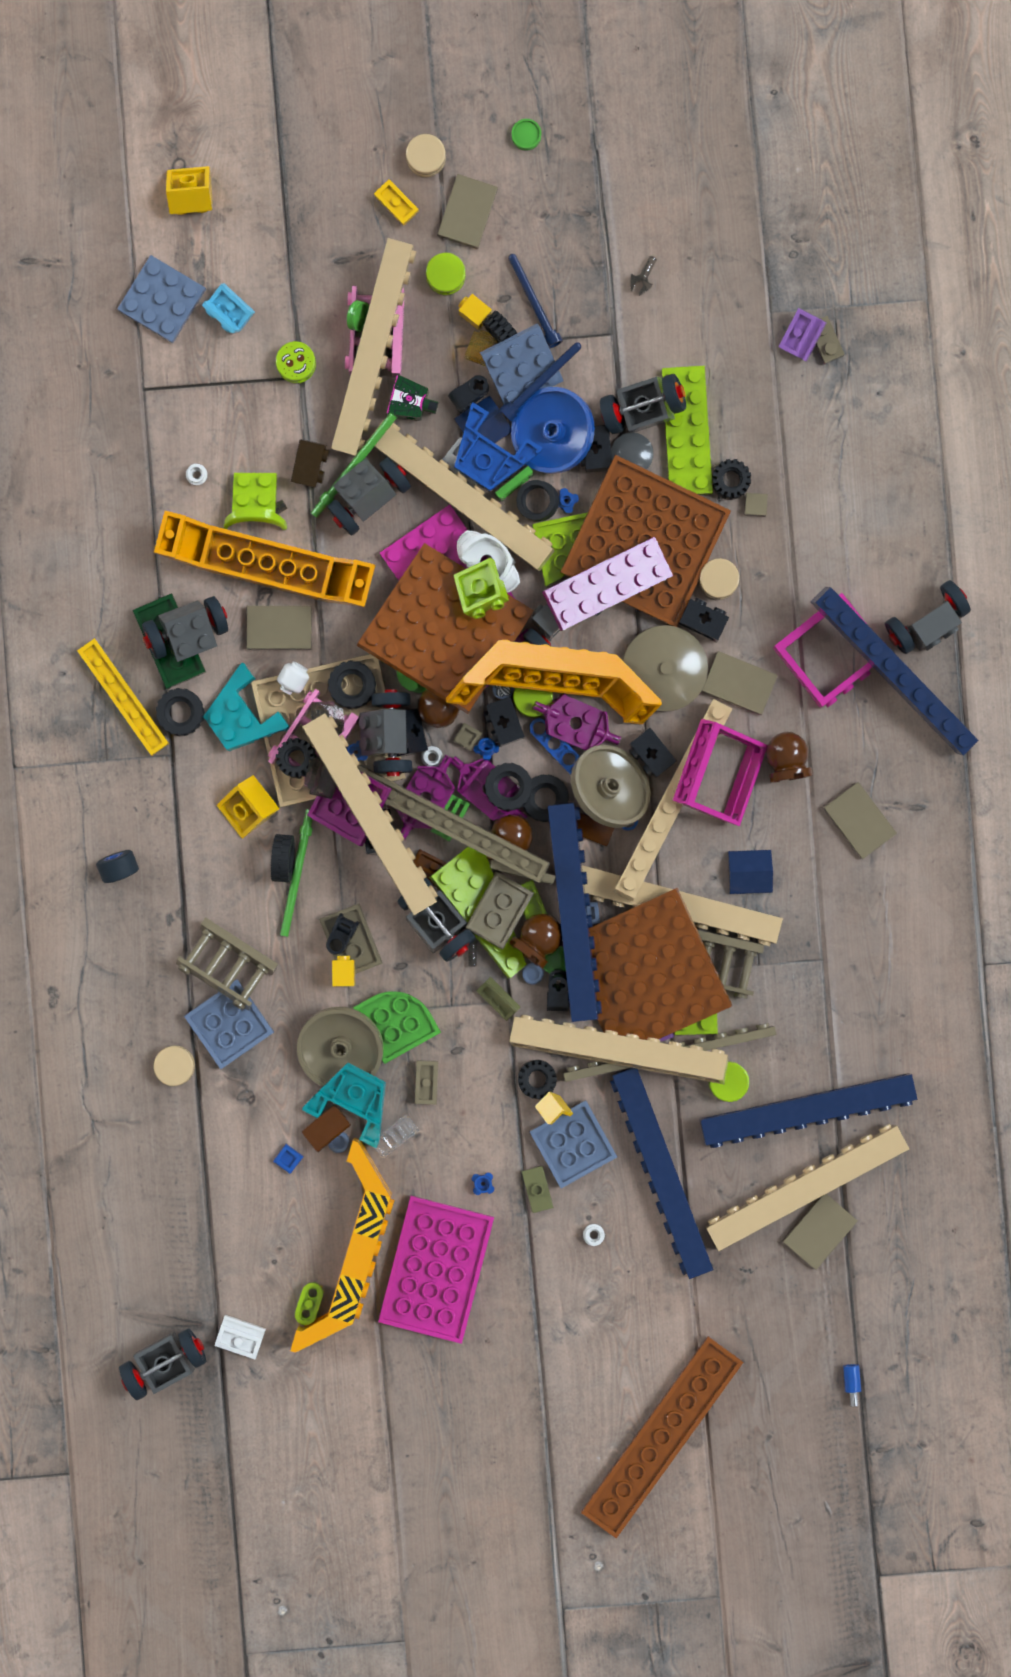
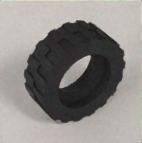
M350 660L342 662L334 668L333 672L331 671L330 678L328 679V689L331 697L336 703L347 709H358L361 706L367 705L372 700V694H375L376 681L372 671L368 666L359 661ZM355 674L361 678L363 687L358 694L348 695L342 690L341 683L345 676Z
M171 689L166 694L164 693L157 702L156 718L160 726L172 735L187 736L190 733H194L204 720L205 709L203 708L202 701L195 693L188 689ZM185 702L189 705L191 715L187 721L178 723L171 718L170 708L174 703Z
M503 763L490 771L486 778L485 791L487 798L494 806L501 810L510 811L517 810L527 803L532 794L533 785L529 773L522 766L515 763ZM506 776L516 778L520 786L518 793L510 798L502 796L498 790L499 781Z
M543 774L531 779L533 785L532 794L523 807L525 812L533 819L549 822L548 809H542L535 803L536 792L541 788L553 790L556 795L554 805L568 804L569 794L565 784L559 778Z
M275 835L271 854V880L274 882L290 883L295 854V839L293 835Z

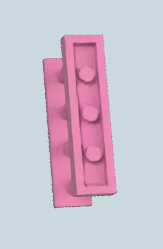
M352 286V292H348V305H351L356 300L367 302L368 304L371 302L372 295H358L357 286ZM404 301L402 306L398 305L396 314H399L397 326H392L394 337L391 348H389V350H392V358H388L385 367L388 371H392V377H396V374L401 376ZM350 330L349 356H345V369H349L350 375L355 362V346H359L361 337H356L355 330Z
M317 689L314 692L309 691L303 700L306 704L278 747L274 745L269 752L268 757L270 759L268 762L274 765L277 760L276 754L279 752L277 749L283 746V742H288L290 738H299L294 733L300 724L306 725L312 721L306 717L312 705L328 716H332L334 720L340 723L339 725L342 728L338 736L343 735L345 739L348 738L360 718L354 713H351L350 716L347 714L344 716L319 700L317 697L320 692ZM317 752L315 754L317 755L316 762L318 765L312 773L309 772L308 776L304 778L307 781L305 786L311 790L315 789L327 770ZM289 757V763L292 766L301 765Z

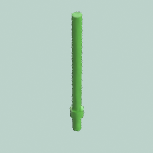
M390 412L334 484L366 458L397 419L394 414ZM333 485L327 492L325 491L321 495V500L311 511V514L318 518L327 505L335 500L334 496L338 492Z
M306 809L303 825H300L299 834L301 835L280 932L281 936H289L308 839L312 835L313 828H311L313 819L307 816L309 809Z

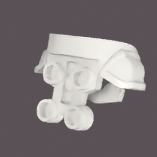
M468 530L460 536L457 541V553L459 559L464 564H467L468 568L480 563L484 555H490L495 560L499 578L504 581L507 593L513 591L520 584L519 575L514 566L516 562L511 557L508 549L497 538L486 533L480 534Z

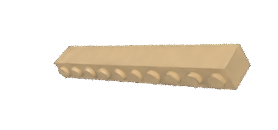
M391 238L387 239L331 449L356 456L365 445V440H362L364 431L368 432L370 427L369 411H374L377 399L373 397L375 389L379 390L382 377H379L381 368L385 369L387 364L386 349L391 348L394 336L390 334L392 326L396 327L399 314H396L398 305L402 306L405 293H402L404 284L408 285L411 272H408L409 263L413 264L417 251L413 250L414 246L412 244Z
M395 423L390 426L374 446L396 464H399L404 470L491 536L497 538L504 546L537 571L542 569L555 552L551 548L553 543L545 537L539 539L535 536L534 533L536 531L528 524L522 526L518 523L517 520L519 518L511 511H508L507 514L500 509L502 505L493 498L489 501L483 496L485 492L476 485L472 488L466 483L468 479L459 472L456 475L449 470L451 466L442 459L439 462L433 458L434 453L424 446L421 449L415 445L417 440L409 434L404 436L398 432L401 428Z
M713 699L703 719L725 725L732 708ZM694 737L614 890L615 893L632 902L683 806L672 800Z
M324 713L302 726L414 916L436 903L435 898L438 895L432 885L427 886L424 879L427 876L421 866L417 868L412 861L416 858L411 849H405L401 841L405 839L399 829L394 830L391 822L393 819L388 810L383 812L379 805L382 803V800L376 791L372 793L368 785L371 782L365 772L361 774L357 768L360 763L354 753L350 755L346 747L349 745L343 735L338 736L335 730L338 726L333 717H327Z
M582 865L583 872H587L588 884L584 885L585 893H589V895H592V900L604 902V899L613 901L612 905L625 908V904L636 907L673 890L643 882L632 902L614 892L621 878L620 875ZM679 891L693 922L696 923V927L708 930V927L711 926L717 928V933L729 935V932L737 933V938L747 941L750 940V937L759 939V944L770 946L771 943H777L783 918Z
M521 1015L520 1018L514 1017L509 1041L514 1047L724 1084L729 1058L722 1050L712 1049L709 1052L695 1045L687 1048L681 1047L682 1044L678 1042L660 1043V1040L656 1038L642 1040L634 1034H626L625 1037L611 1030H605V1033L597 1032L596 1028L584 1026V1029L575 1028L576 1025L572 1023L554 1024L555 1021L550 1019L536 1021L533 1020V1017Z
M887 1124L878 1129L880 1131L874 1136L868 1134L860 1139L861 1143L855 1146L852 1144L845 1146L841 1149L842 1153L835 1157L831 1154L823 1158L822 1164L816 1167L812 1164L803 1169V1174L797 1177L795 1174L783 1180L785 1183L779 1187L773 1185L764 1190L766 1194L760 1197L754 1195L746 1200L747 1204L741 1207L738 1205L731 1207L727 1210L728 1214L720 1218L717 1215L707 1221L708 1225L705 1227L717 1250L720 1251L909 1150L898 1126Z

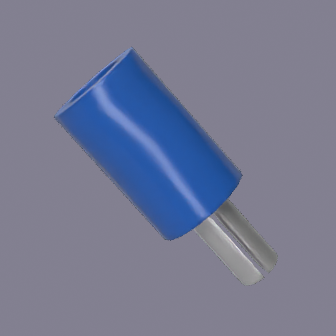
M859 1364L843 1365L845 1392L850 1393L851 1406L854 1407L855 1404L856 1407L858 1406L857 1392H861Z

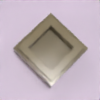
M746 493L745 515L766 516L768 494Z
M463 723L453 741L472 752L483 733Z

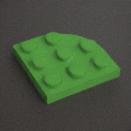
M396 991L380 993L353 1007L369 1017L379 1029L384 1045L382 1058L384 1064L441 1033L428 1008L420 1000L407 993Z

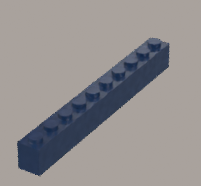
M824 587L810 601L957 754L964 756L979 741L831 587Z
M575 803L548 806L571 1020L572 1022L596 1020L599 1018V1014H602L601 1001H597L596 992H600L599 979L594 977V971H597V960L592 958L591 950L595 949L594 936H590L589 928L593 927L592 915L587 914V906H590L589 893H585L584 885L588 884L587 872H583L582 863L586 861L584 850H580V842L583 841L582 828L578 829L577 820H581L580 807H576Z
M628 1068L612 1074L613 1080L610 1081L614 1093L618 1092L621 1100L617 1101L621 1113L626 1112L629 1119L625 1121L629 1134L633 1132L636 1140L633 1141V1145L637 1154L641 1153L644 1161L640 1163L644 1173H649L652 1180L648 1182L652 1194L657 1193L659 1201L655 1203L659 1213H664L667 1221L663 1224L667 1234H672L675 1242H672L671 1245L675 1255L680 1254L682 1262L678 1264L682 1274H687L688 1278L692 1279L713 1271L638 1069Z
M907 1073L700 1118L699 1121L704 1144L706 1146L710 1145V1148L723 1146L725 1141L731 1140L732 1144L744 1141V1137L762 1138L765 1137V1133L771 1131L774 1134H781L786 1132V1128L804 1129L807 1128L808 1123L815 1122L816 1125L829 1123L828 1119L836 1118L837 1121L849 1119V1115L857 1113L858 1116L871 1114L870 1110L877 1108L881 1112L892 1109L891 1105L900 1104V1107L913 1105L912 1101L918 1099L913 1076Z

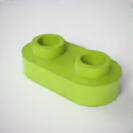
M317 1282L307 1283L302 1289L295 1311V1318L301 1325H310L317 1317L324 1295L322 1286ZM315 1289L317 1295L314 1297L310 1296L309 1290ZM309 1310L310 1316L304 1317L302 1311Z

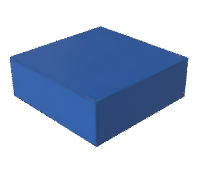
M286 1143L273 1162L291 1174L304 1156Z

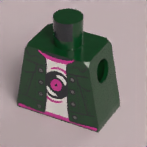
M396 374L386 416L391 412L397 419L421 421L424 411L436 414L439 402L427 399L429 394L428 388Z

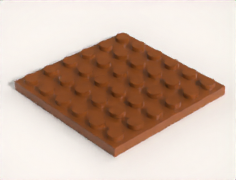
M615 455L560 573L571 578L655 537L673 576L621 602L662 622L677 627L700 579L701 570L708 562L731 510Z
M424 543L359 640L357 646L446 700V697L461 679L499 640L515 642L534 610L508 595L509 601L504 603L502 609H490L485 612L486 615L482 618L474 619L464 614L453 575L466 568ZM487 684L483 685L467 705H452L469 714Z
M678 888L589 928L590 936H594L595 949L591 950L592 958L597 960V971H594V977L599 979L600 992H596L597 1001H601L602 1014H599L597 1020L603 1033H605V1030H611L625 1037L626 1034H634L642 1040H647L648 1038L661 1039L733 1006Z

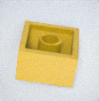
M209 166L167 170L166 195L170 214L183 215L190 212L205 213L212 211L213 199Z
M254 775L239 783L216 805L242 839L280 809Z

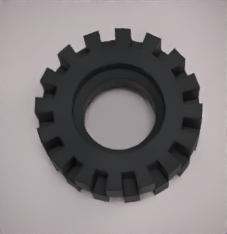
M496 310L482 322L485 329L498 343L517 334V331L507 319Z
M738 459L722 461L713 472V489L724 499L729 498V500H733V498H740V496L746 493L751 484V472H749L748 466H745L742 461L738 462ZM729 471L736 472L740 478L739 484L735 487L725 485L723 481L725 473Z
M290 738L288 742L282 743L283 746L277 749L279 752L276 754L278 760L276 763L280 767L279 769L291 778L301 779L303 776L307 777L308 773H312L314 771L313 767L317 765L315 749L303 739ZM295 750L302 751L305 757L304 762L300 766H292L289 763V755Z
M531 1060L520 1069L518 1084L522 1092L529 1098H543L548 1092H553L556 1087V1073L553 1067L546 1061ZM534 1071H541L546 1077L545 1084L540 1088H535L529 1083V1076Z

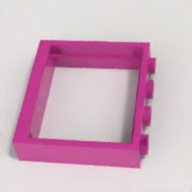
M843 593L839 594V596H840V597L855 611V613L863 620V618L859 615V613H858V612L855 610V608L851 605V603H850V602L848 601V599L844 596V594H843ZM818 611L777 643L773 649L820 708L826 705L828 708L837 701L835 696L841 692L845 695L854 688L852 684L858 678L860 681H863L871 674L869 670L872 666L868 662L825 697L822 696L786 650L789 645L825 618Z
M701 719L672 801L725 823L740 826L766 753L767 745L717 722ZM718 733L747 746L724 814L695 802Z

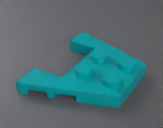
M243 662L203 716L228 751L290 729L289 724L280 712L275 713L264 723L260 724L242 699L239 692L256 679Z
M347 1062L303 1106L302 1110L319 1118L328 1101L345 1108L367 1120L359 1140L377 1148L380 1142L386 1082Z

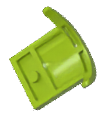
M234 473L232 513L225 518L224 529L240 522L257 521L274 524L283 530H287L286 521L276 514L277 473Z

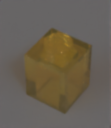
M483 330L479 332L474 331L465 353V359L485 366L480 352L494 345L492 335Z

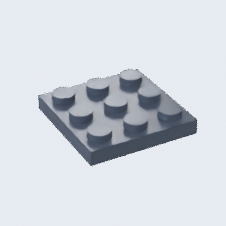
M150 255L119 305L118 311L169 342L174 343L206 291V288Z
M538 323L480 352L503 405L505 403L507 405L510 402L513 403L555 362ZM557 371L540 389L553 387L563 382L560 371Z
M238 979L229 987L239 995L244 990ZM218 992L184 1016L220 1069L274 1033V1030L250 996L247 999L252 1002L249 1011L245 1008L243 1010L237 1008L232 1004L233 1001Z
M586 1100L570 1108L573 1112L571 1116L562 1114L552 1125L545 1122L529 1131L560 1188L617 1158Z

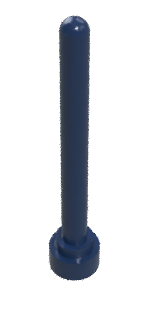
M510 254L508 259L545 332L546 342L550 349L561 344L563 340L560 334L552 329L517 256Z
M579 342L574 343L513 403L510 402L508 405L505 403L500 408L501 412L512 422L517 417L518 409L581 349V344Z

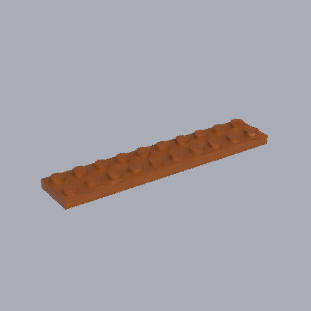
M707 1336L584 1506L581 1513L617 1539L744 1362Z

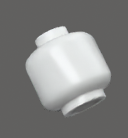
M294 661L292 664H285L277 677V681L281 685L280 689L289 695L292 692L300 693L309 680L308 669Z

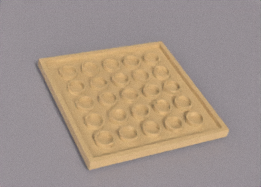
M369 654L309 668L307 671L309 680L300 693L292 692L291 695L280 689L281 685L277 681L278 676L251 682L261 724L275 713L280 712L291 727L306 704L303 702L309 691L314 692L315 689L320 692L317 697L319 700L344 716L346 714L350 716L351 713H354L360 718L361 712L385 709L372 706V700L367 705L361 706L358 709H347L333 700L328 689V679L330 678L331 671L333 672L334 668L342 662L353 660L365 664L372 671L376 681L375 694L385 693L379 659ZM355 674L347 675L342 680V690L348 695H356L362 690L363 682ZM312 705L306 717L314 720L323 715L324 712ZM334 720L338 726L337 728H335L338 734L342 727L339 725V722ZM359 721L346 739L350 745L360 740ZM300 724L294 735L312 745L302 728L304 725ZM288 730L275 733L271 737H264L268 754L274 745L278 747ZM295 750L289 755L291 759L299 764L304 762L305 757L300 750ZM368 756L367 760L359 761L360 765L357 768L363 766L374 772V761L385 760L391 757ZM276 762L274 765L270 763L280 808L315 800L329 773L328 770H326L315 789L311 790L305 786L307 782L304 780L305 777L301 779L291 778L279 769L280 767ZM400 773L398 777H387V774H379L392 782L406 779L405 773Z

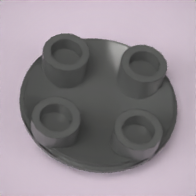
M634 432L626 433L618 437L613 443L611 459L613 460L614 456L617 455L647 470L653 460V447L645 436Z

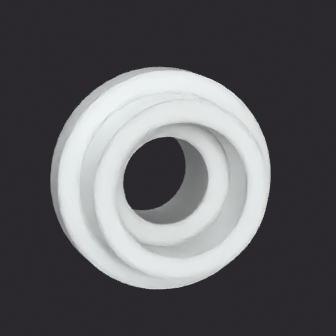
M193 464L188 467L186 478L192 485H201L207 479V470L200 464ZM196 471L201 473V476L198 479H195L193 477V474Z
M430 746L427 751L422 752V762L426 766L437 767L443 759V754L439 748ZM430 753H434L436 755L435 761H430L428 759V755Z
M590 1224L583 1231V1238L588 1245L597 1246L604 1240V1230L597 1224ZM596 1231L598 1233L597 1238H591L590 1232Z

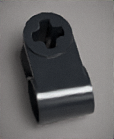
M476 375L449 393V399L460 414L468 410L472 402L476 403L488 394L489 385L487 379L484 376ZM475 384H483V390L476 389Z
M340 913L327 940V950L333 955L342 954L353 938L360 922H354L344 917L343 913ZM343 923L351 928L349 929L341 924ZM335 939L342 942V948L339 951H333L330 948L331 942Z
M554 969L549 974L547 1011L569 1012L567 975L562 969Z

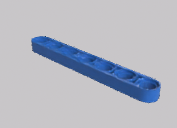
M541 718L533 720L530 724L532 736L571 775L574 764H564L563 756L566 753H571L574 755L576 762L579 755L567 742L560 739V747L557 750L550 749L548 741L555 737L546 734V729L543 734H536L533 731L534 724L541 722L545 725V720ZM638 820L632 827H623L622 829L626 831L636 828Z

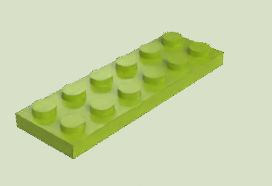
M705 366L662 368V378L675 374L683 385L686 394V410L675 413L674 420L665 422L668 480L698 495L712 494Z

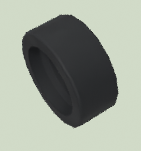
M531 480L523 484L519 489L516 498L517 508L527 519L537 522L546 521L557 511L559 495L551 484L541 480ZM535 488L544 489L550 498L548 508L542 513H533L526 506L527 494Z

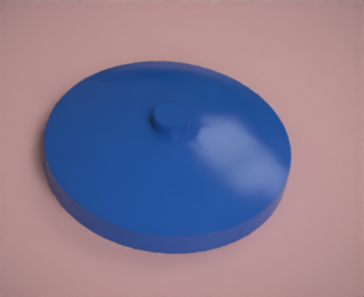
M561 387L539 389L518 409L517 417L512 421L511 438L516 453L526 438L543 448L541 453L526 463L530 468L542 473H562L575 467L587 455L594 438V419L589 406L579 395Z

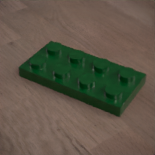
M171 593L132 611L143 634L142 624L153 620L158 630L163 632L158 615L179 607ZM167 640L164 643L166 656L160 659L153 657L166 689L206 673L199 654L177 662L170 652Z

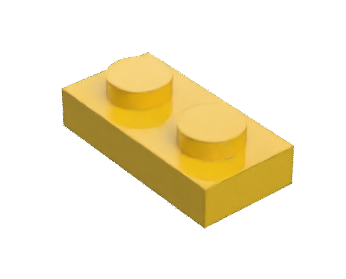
M390 179L374 193V196L403 226L419 212V209Z

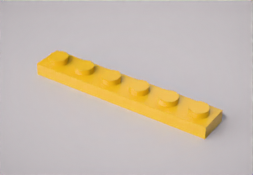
M94 638L77 650L150 755L153 756L170 744L98 641Z

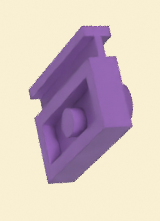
M798 308L779 347L807 361L827 322Z

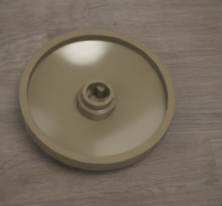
M656 626L641 632L630 642L623 656V662L661 699L662 705L656 711H674L687 706L697 698L706 683L708 663L704 649L693 635L675 626Z
M598 745L586 750L574 763L571 773L572 790L580 807L593 820L608 827L623 828L632 825L645 814L650 803V785L643 768L630 754L614 746Z
M347 1007L326 1008L311 1016L304 1024L297 1041V1056L302 1069L311 1080L322 1087L347 1062L374 1076L381 1065L384 1053L383 1039L374 1022L365 1014Z

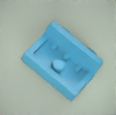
M225 283L221 284L212 297L202 304L206 309V313L210 317L216 318L221 323V327L229 333L240 332L255 313Z

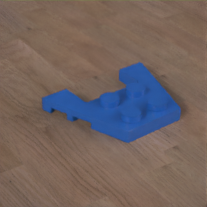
M472 402L454 468L488 491H492L541 453L543 448L526 438L515 455L510 454L478 433L489 412Z

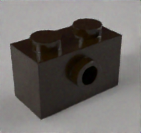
M304 439L299 440L291 482L315 488L318 487L319 483H323L325 471H322L323 462L327 463L329 456L326 444Z

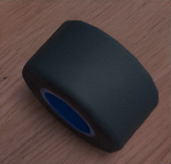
M131 850L111 854L96 863L104 883H113L125 879L139 870Z

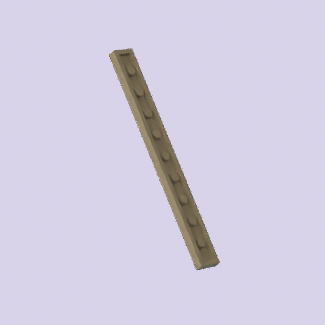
M359 766L358 769L361 772H365L368 776L392 789L385 802L386 804L541 883L550 865L549 862L363 766Z
M769 1023L756 1025V1030L748 1031V1028H741L735 1030L736 1034L727 1036V1032L715 1034V1039L711 1040L701 1037L693 1039V1044L685 1045V1042L679 1043L682 1044L681 1047L690 1048L691 1045H695L707 1051L777 1034L775 1026H769ZM593 1061L588 1063V1067L581 1069L579 1065L567 1067V1072H563L565 1082L630 1067L608 1063L601 1064V1062Z

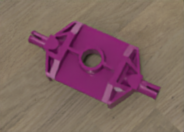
M566 694L560 695L550 705H544L537 701L534 702L536 706H533L532 709L543 713L545 716L546 734L583 750L598 746L606 740L616 745L620 743L617 740H621V736H617L609 731L608 714L606 711L594 708ZM573 717H577L580 720V726L577 729H573L570 726V720Z
M445 755L437 767L418 766L406 789L418 795L428 792L432 796L431 802L445 808L456 789L446 770L453 759ZM396 809L404 822V826L400 831L404 839L414 828L432 829V827Z
M456 756L453 758L456 762L452 760L450 764L455 766L461 773L457 791L492 819V821L510 814L518 816L520 814L525 819L528 817L520 809L510 811L498 809L489 801L487 795L484 794L482 789L490 771L495 768L492 763L482 758L470 764H464ZM507 776L503 777L498 784L500 794L508 798L515 796L520 788Z

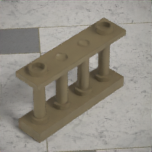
M205 917L200 926L203 934L186 960L180 956L177 958L176 964L178 969L186 975L191 973L231 999L233 1001L232 1004L241 1010L245 1008L249 1011L252 1002L247 999L264 974L273 975L278 964ZM214 938L220 942L221 947L206 969L202 971L193 964L209 940ZM233 950L239 954V959L221 983L211 977L226 953ZM251 962L257 966V970L239 995L229 987L244 965Z
M697 930L709 956L715 943L724 945L723 949L725 951L719 978L725 990L734 991V996L747 999L748 995L753 996L754 991L747 990L754 956L756 957L757 953H763L764 945ZM736 948L743 949L744 954H746L738 988L726 985L732 955Z

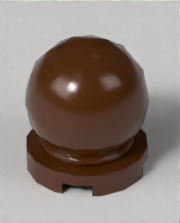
M428 689L418 699V714L420 719L429 727H448L459 715L460 709L450 703H446V700Z
M782 732L771 739L766 750L768 763L774 769V773L769 774L770 783L813 776L812 767L806 768L807 766L805 765L809 758V749L802 737L793 732Z
M515 814L500 817L490 831L524 850L530 848L533 840L532 830L528 821Z
M548 914L532 915L524 922L521 928V937L516 938L513 936L509 944L514 949L517 948L521 951L523 956L536 966L543 969L548 963L545 960V956L553 954L561 945L563 940L561 924L555 917Z

